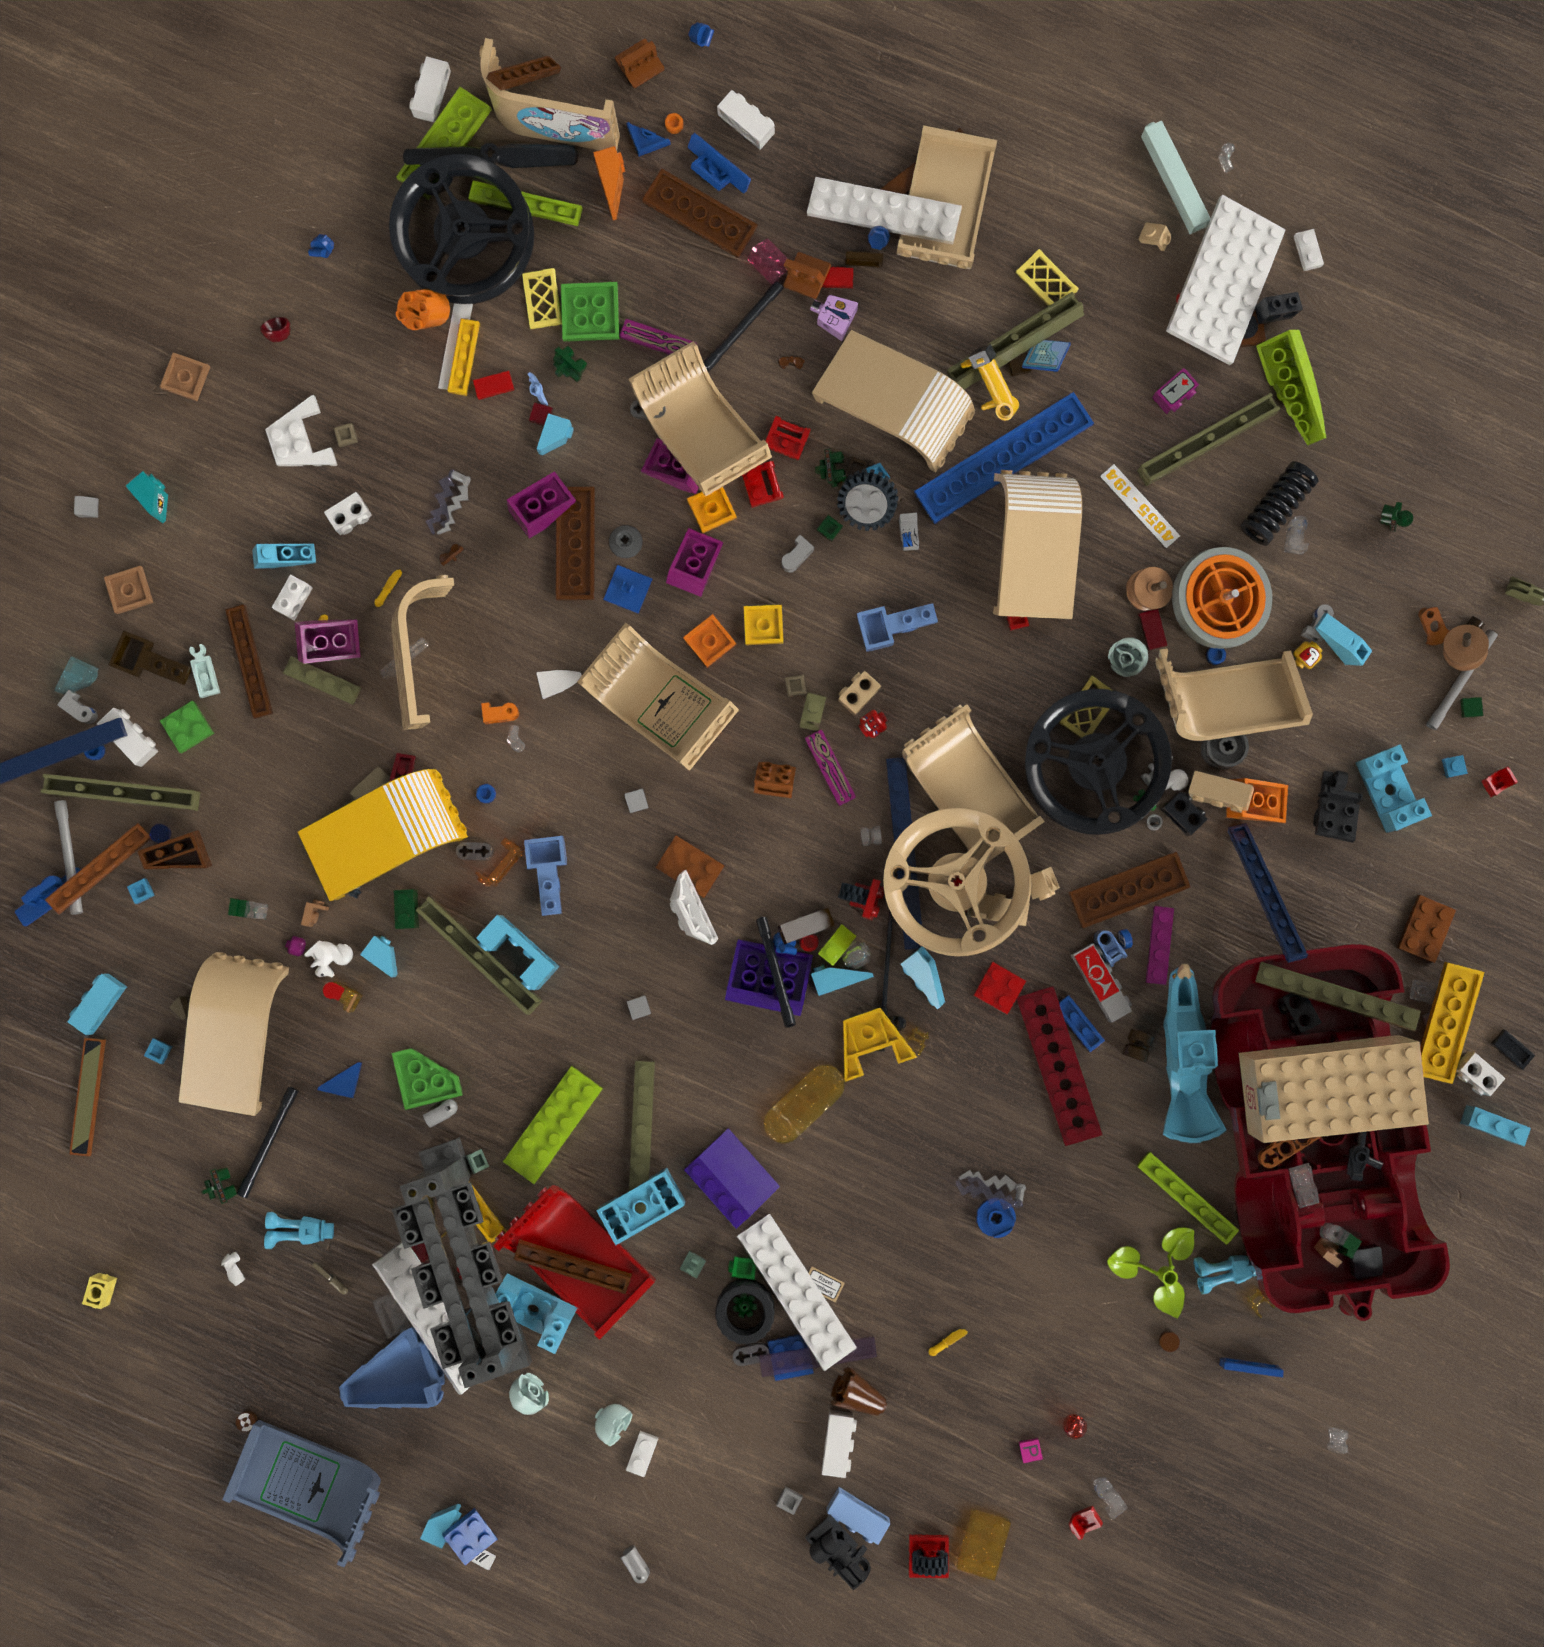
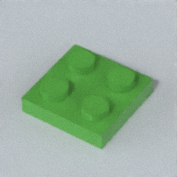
M195 701L187 703L160 720L179 753H184L214 734Z

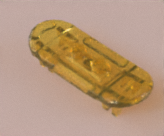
M821 1065L814 1068L767 1112L764 1119V1128L767 1135L778 1143H789L800 1136L842 1096L845 1082L841 1072L830 1065Z

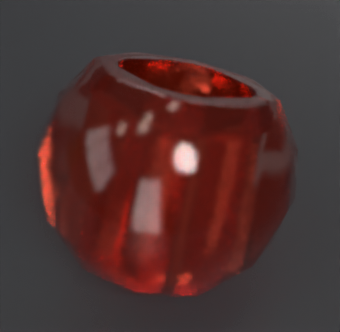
M1075 1414L1067 1415L1063 1420L1064 1433L1072 1439L1084 1437L1087 1432L1086 1420Z

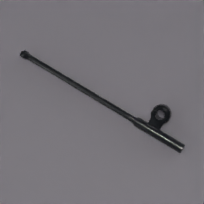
M890 909L882 1006L880 1007L886 1016L888 1013L887 993L893 922ZM888 1017L898 1031L905 1029L906 1020L904 1017ZM885 1048L879 1049L877 1051L885 1052Z

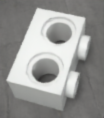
M357 492L324 512L336 532L340 535L350 533L353 527L366 523L369 517L372 516ZM356 507H361V511L358 514L353 513ZM340 517H345V521L342 524L337 523Z
M290 574L272 608L295 621L313 588Z
M1467 1052L1459 1061L1456 1070L1458 1073L1457 1077L1465 1083L1469 1082L1473 1086L1472 1090L1481 1096H1491L1505 1080L1499 1072L1475 1052ZM1470 1064H1472L1473 1071L1471 1073L1468 1072V1066ZM1485 1077L1488 1078V1084L1486 1086L1483 1085V1079Z

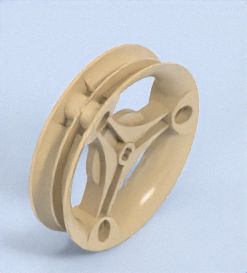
M948 808L919 818L897 838L885 864L884 892L892 916L911 939L922 947L939 954L970 956L996 947L1015 931L1029 905L1031 874L1020 842L1002 822L977 810ZM950 827H967L980 831L981 838L967 853L945 855L933 867H910L906 861L913 848L925 837L936 831ZM992 832L999 834V838L995 841L989 839V835ZM986 843L990 848L979 861L976 860L973 856ZM998 850L1005 851L1011 862L1014 873V892L1007 911L992 926L983 923L978 903L984 897L987 889V876L984 866L992 853ZM903 870L905 872L904 877L896 879L895 873ZM911 872L929 875L928 882L910 880ZM956 878H960L962 884L959 883L958 887L953 883L954 880L956 881ZM911 885L928 889L932 898L939 906L949 911L959 912L968 930L963 938L943 937L930 932L920 925L911 915L905 904L902 892L907 886ZM971 908L974 909L979 921V925H975L972 928L964 912ZM977 932L985 933V938L982 941L974 939Z

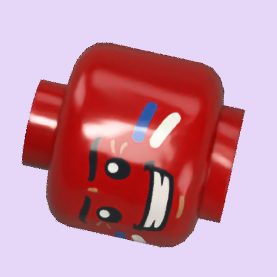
M871 710L860 718L858 726L866 737L875 738L887 729L885 722L888 719L882 711L878 713L876 710Z

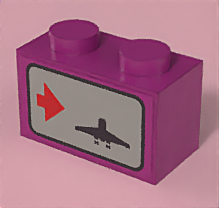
M1183 368L1157 390L1152 399L1166 414L1171 410L1176 412L1183 405L1181 402L1184 399L1190 400L1197 393L1195 390L1199 384Z

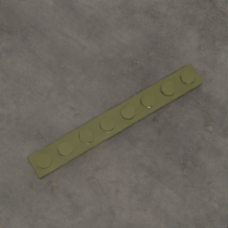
M1264 962L1260 963L1255 979L1257 983L1411 1031L1416 1030L1421 1012Z
M635 1061L629 1191L650 1178L654 1061ZM639 1202L635 1205V1210L638 1213H643L646 1211V1205Z

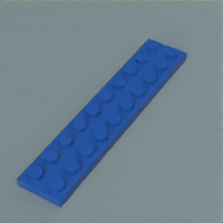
M1073 392L915 490L914 494L933 523L936 524L1000 484L1001 482L994 481V473L1000 474L1001 470H1012V474H1016L1090 428L1094 422Z

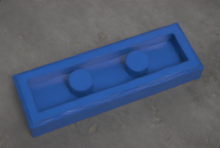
M1069 995L1059 1001L1065 1023L1088 1052H1092L1105 1041Z
M1223 1357L1220 1358L1219 1365L1225 1370L1283 1378L1284 1370L1278 1365Z

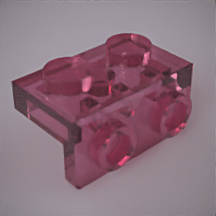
M768 238L755 245L747 258L771 284L777 281L779 276L787 272V269L783 266L787 257Z

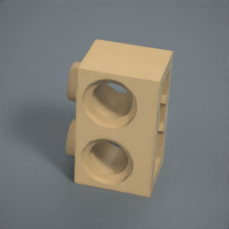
M866 671L862 674L858 672L851 681L853 683L849 688L845 686L838 694L840 696L838 701L854 716L881 689V685ZM867 681L870 684V688L863 690L860 688L859 683ZM848 695H855L857 702L850 704L846 697Z
M1052 867L1031 874L1032 899L1039 897L1040 901L1055 895V890L1060 888Z

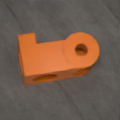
M489 702L481 703L483 722L485 724L510 722L516 720L519 716V709L513 703H506L499 707H491Z

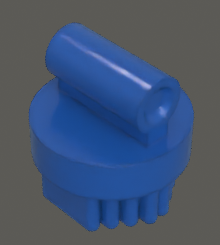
M696 22L691 25L688 35L696 45L709 47L714 30L704 23Z
M883 226L873 227L868 235L871 248L878 250L885 247L890 238L888 230Z
M319 234L311 242L312 249L308 250L309 256L329 257L334 248L333 240L325 234Z
M779 932L773 936L774 947L778 953L791 955L797 953V948L794 947L796 940L784 944Z

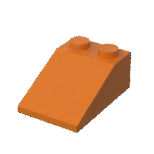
M615 146L593 152L613 221L617 220L624 181L622 173L625 172L621 152L617 153Z
M1247 778L1230 779L1253 785L1254 791L1248 811L1242 810L1240 813L1227 807V818L1286 823L1288 785Z

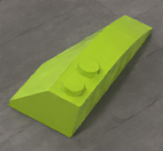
M1288 330L1256 345L1270 386H1273L1278 399L1286 407V412L1293 418L1296 423L1295 426L1306 444L1311 445L1325 439L1326 433L1320 398L1300 330Z

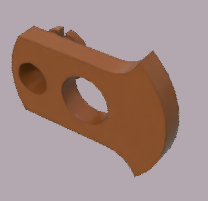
M1438 607L1421 608L1418 615L1427 635L1425 644L1439 645L1443 643L1450 630L1446 628ZM1433 621L1438 623L1436 631L1430 629V624Z

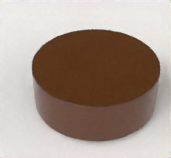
M1165 1331L1159 1337V1344L1163 1350L1174 1352L1178 1349L1180 1340L1174 1332Z

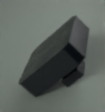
M1376 1244L1359 1246L1353 1258H1350L1351 1274L1357 1279L1382 1275L1381 1248Z

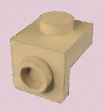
M1146 222L1139 241L1144 244L1158 245L1160 251H1165L1171 241V234L1166 225Z

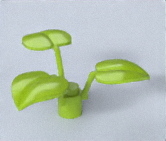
M1179 1227L1165 1234L1162 1240V1248L1169 1252L1167 1255L1169 1266H1163L1158 1271L1138 1263L1140 1261V1254L1131 1246L1118 1248L1108 1258V1266L1113 1273L1124 1279L1135 1277L1138 1273V1267L1158 1276L1164 1283V1286H1159L1155 1290L1153 1295L1154 1304L1162 1312L1178 1318L1183 1309L1185 1293L1182 1285L1177 1282L1178 1275L1173 1271L1175 1267L1172 1264L1171 1256L1176 1260H1185L1192 1254L1195 1231L1192 1228Z

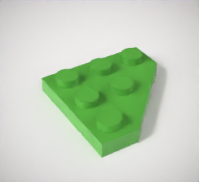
M413 1048L392 1053L405 1110L463 1095L459 1076Z

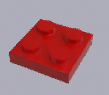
M991 962L973 996L1008 1015L1026 980Z

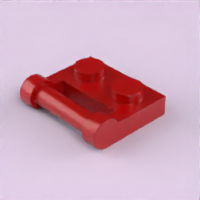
M775 416L766 438V443L770 450L799 461L811 429L807 427L804 429L781 420L779 416ZM781 427L788 431L799 434L802 437L801 439H798L796 437L778 431L777 428Z
M774 461L758 465L742 475L751 508L784 498L775 475ZM767 471L773 491L771 495L767 494L761 472Z

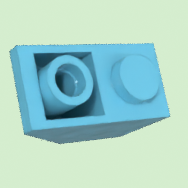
M456 1504L432 1514L420 1539L443 1548L446 1540L443 1538L442 1533L459 1521L462 1514L459 1512L461 1505Z

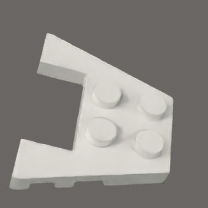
M314 395L307 398L265 429L278 466H337V461L331 447L313 453L302 419L321 413Z

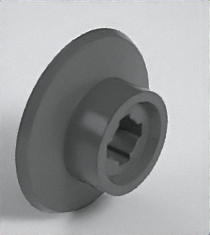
M619 526L610 534L609 547L620 558H631L638 554L642 548V536L633 526ZM624 537L629 539L626 544L621 541Z

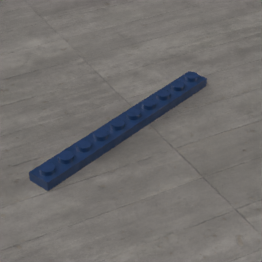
M904 757L886 759L894 843L900 834L912 824L906 761ZM914 848L906 860L910 867H916ZM903 870L897 871V878H903L905 872ZM911 872L910 880L918 881L917 873ZM908 885L902 892L905 904L914 919L922 925L918 886ZM903 930L904 949L920 948L921 945L911 939Z

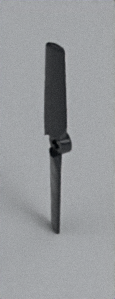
M486 143L482 148L471 146L405 149L403 153V161L407 165H423L435 158L451 154L478 156L494 164L498 163V165L509 168L575 165L577 162V151L573 145L510 143L497 147L493 143ZM488 151H492V157H488Z

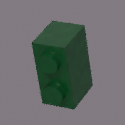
M394 890L395 929L419 928V913L416 911L418 908V890Z

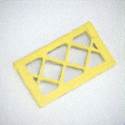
M1040 249L1016 271V274L1048 306L1054 303L1048 295H1059L1060 300L1071 292L1075 294L1079 289ZM1040 258L1046 266H1035V262ZM1027 269H1033V279L1025 273ZM1035 269H1046V279H1035ZM1049 269H1051L1059 277V279H1048ZM1035 282H1046V292H1043ZM1048 282H1059V292H1048ZM1062 282L1070 288L1068 292H1062Z
M554 268L522 274L530 329L562 325ZM551 276V286L542 280L545 277ZM536 279L537 283L530 289L529 280ZM540 283L548 288L543 296L535 292ZM550 291H553V304L545 299ZM532 294L540 298L535 307L532 306ZM543 301L551 306L545 315L537 310ZM555 309L557 318H548L551 311ZM535 312L543 317L540 321L535 322Z
M1091 676L1081 691L1088 690L1092 684L1097 689H1112L1094 676ZM1093 707L1079 710H1088L1090 721L1079 723L1078 711H1076L1075 724L1067 721L1070 715L1066 716L1059 723L1082 738L1094 732L1109 708ZM1101 708L1099 715L1095 720H1092L1091 709ZM1090 723L1091 726L1086 733L1081 731L1080 725Z

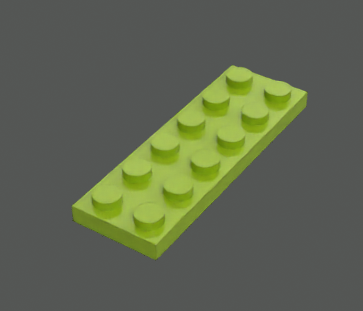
M459 87L417 148L467 146L491 112V107L462 87ZM405 164L396 176L397 179L403 183L412 172L422 165ZM439 178L434 179L432 183H437ZM424 194L423 197L429 200L431 195Z
M571 1066L503 1162L535 1184L603 1088Z

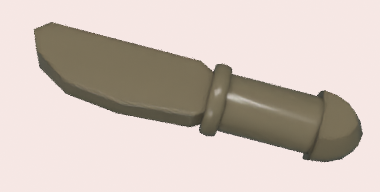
M316 1262L313 1263L312 1266L330 1281L329 1284L343 1295L348 1293V1288L336 1276L332 1277Z

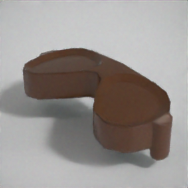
M790 356L781 357L778 359V363L782 369H785L790 363H793L797 369H801L805 360L801 357Z
M453 544L449 553L440 555V563L445 566L451 559L456 561L457 558L455 556L464 550L462 546Z

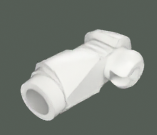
M233 1252L231 1255L227 1254L224 1257L221 1266L224 1265L229 1281L237 1286L245 1278L235 1264L240 1260V1257L236 1252Z

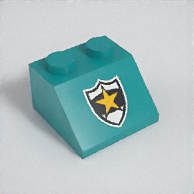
M142 471L126 487L151 516L164 523L166 521L168 494L164 491L166 487L152 474L148 475Z

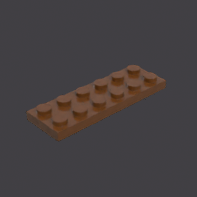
M664 169L660 170L642 199L644 204L736 258L740 257L758 228L756 223Z
M567 487L576 502L556 519V600H595V487Z
M1174 852L1068 892L1080 925L1082 928L1186 890L1191 888L1178 853Z

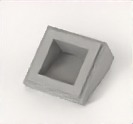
M75 496L74 514L76 516L98 518V498Z
M643 789L624 794L630 813L649 808Z

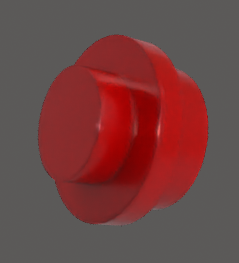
M815 934L800 938V947L807 952L814 951L819 944L818 937Z

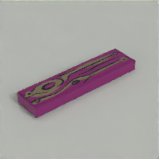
M625 319L620 333V338L668 355L693 342L629 319Z
M820 730L806 737L805 741L838 806L855 799L856 796L823 731Z

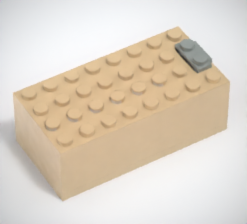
M1395 1035L1239 1053L1248 1134L1263 1143L1429 1124L1419 1041Z

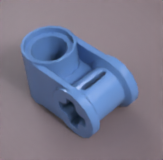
M1099 930L1095 933L1094 943L1099 946L1104 960L1108 962L1110 967H1113L1114 963L1120 959L1127 958L1126 952L1110 931ZM1105 933L1108 936V941L1102 944L1100 937Z

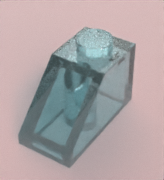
M71 656L54 691L65 695L68 690L75 692L91 686L98 676L99 668Z

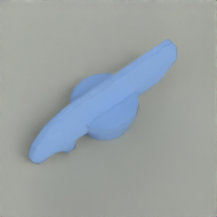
M529 372V382L532 383L529 388L530 393L537 396L542 405L547 406L548 403L541 383H539L534 374Z

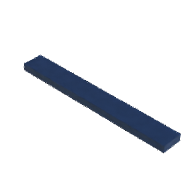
M116 718L0 763V785L127 737L122 718Z
M1247 823L1228 827L1227 832L1287 963L1307 958L1308 954Z

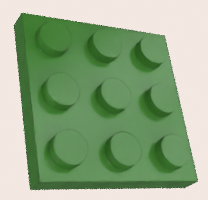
M617 282L561 284L563 341L620 339Z

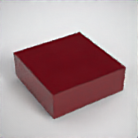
M534 402L529 421L544 426L547 416L552 414L553 408Z

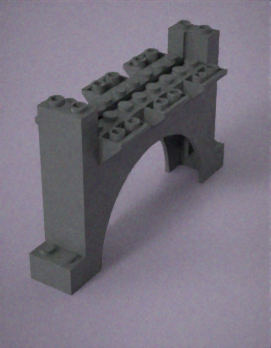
M460 1137L426 1148L419 1152L424 1172L400 1186L405 1204L393 1208L392 1212L404 1249L421 1243L425 1244L430 1261L411 1268V1272L423 1309L444 1303L449 1320L432 1327L430 1331L442 1368L445 1369L462 1363L458 1369L464 1388H468L528 1367L532 1362V1358L521 1324L516 1323L510 1301L499 1303L492 1285L503 1282L491 1242L477 1243L473 1225L484 1221L472 1184L469 1182L472 1173ZM435 1197L444 1221V1227L446 1228V1231L439 1233L436 1224ZM446 1234H448L456 1265L459 1268L463 1286L469 1299L470 1308L467 1309L463 1308L441 1239ZM471 1310L473 1311L480 1335L473 1329L466 1317Z

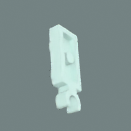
M199 644L200 652L198 653L195 652V648H189L191 655L195 657V660H191L190 663L200 698L219 694L220 689L211 657L205 656L206 647Z

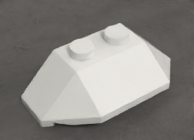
M687 870L682 871L677 878L670 898L671 910L677 914L679 927L682 931H685L686 935L712 945L718 940L716 932Z

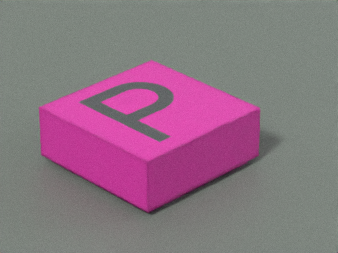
M1038 1438L1019 1442L1023 1463L1043 1459Z

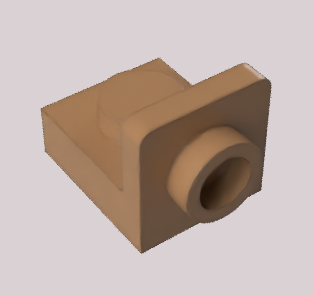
M313 900L312 903L306 902L301 925L313 927L319 916L317 909L328 911L329 907L324 906L325 902Z
M1325 1233L1314 1248L1323 1258L1338 1268L1342 1263L1337 1256L1339 1246L1334 1243L1335 1238Z

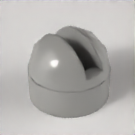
M1157 814L1150 815L1146 821L1147 827L1152 831L1160 829L1163 823L1162 818Z

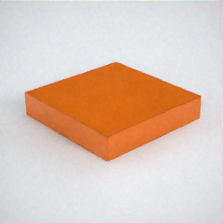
M713 614L683 637L707 668L737 645Z

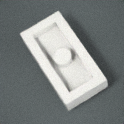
M1314 229L1296 233L1294 240L1303 271L1322 267L1324 262Z
M640 1431L626 1471L645 1477L658 1437Z

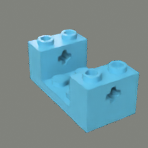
M1401 744L1355 762L1386 833L1397 831L1432 816L1425 798L1415 799L1401 765L1408 763ZM1387 785L1393 787L1394 792L1392 795H1388L1385 792Z
M496 915L476 938L480 941L478 945L485 951H497L507 939L514 946H521L524 949L522 953L530 960H534L520 976L523 980L521 982L522 985L528 990H539L560 967L503 915Z
M665 1168L634 1189L602 1204L596 1211L614 1244L617 1245L685 1205L686 1201L668 1168ZM639 1202L646 1205V1211L643 1213H638L635 1210V1205Z
M507 1273L496 1292L499 1303L510 1301L516 1322L542 1334L537 1346L555 1354L577 1307ZM529 1305H536L539 1311L532 1312L529 1309Z

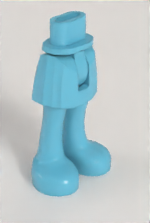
M267 1212L266 1229L295 1228L299 1229V1231L281 1232L268 1230L264 1239L265 1249H272L277 1242L284 1240L300 1241L304 1245L324 1241L325 1239H333L334 1223H326L325 1220L303 1216L302 1220H289L278 1217L274 1212Z
M1234 1255L1230 1256L1226 1261L1214 1264L1207 1263L1201 1257L1194 1258V1267L1200 1276L1197 1279V1284L1201 1294H1208L1213 1287L1222 1283L1234 1281L1236 1284H1240L1253 1276H1257L1256 1270L1248 1256ZM1229 1270L1228 1273L1219 1276L1203 1277L1215 1272Z

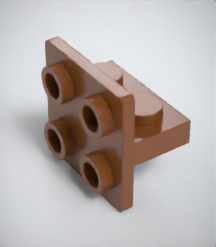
M643 39L615 56L616 63L633 88L640 86L664 71V66L657 57L656 46L653 41L648 42L646 39Z
M798 252L794 261L786 258L783 266L787 269L788 275L783 286L786 289L816 299L831 264Z
M758 762L754 793L792 798L796 767L786 764L777 765L770 762Z

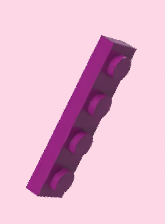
M1153 907L1145 983L1166 985L1174 908Z

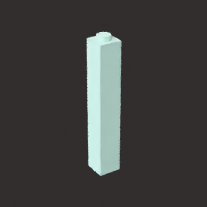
M1163 122L1149 123L1145 126L1141 138L1189 234L1206 228L1211 218Z

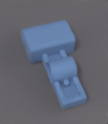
M933 603L889 615L886 614L885 606L856 614L867 652L894 645L892 634L910 632L919 627L938 622Z
M555 836L524 840L527 869H537L542 916L562 914L557 866L567 865L564 837Z

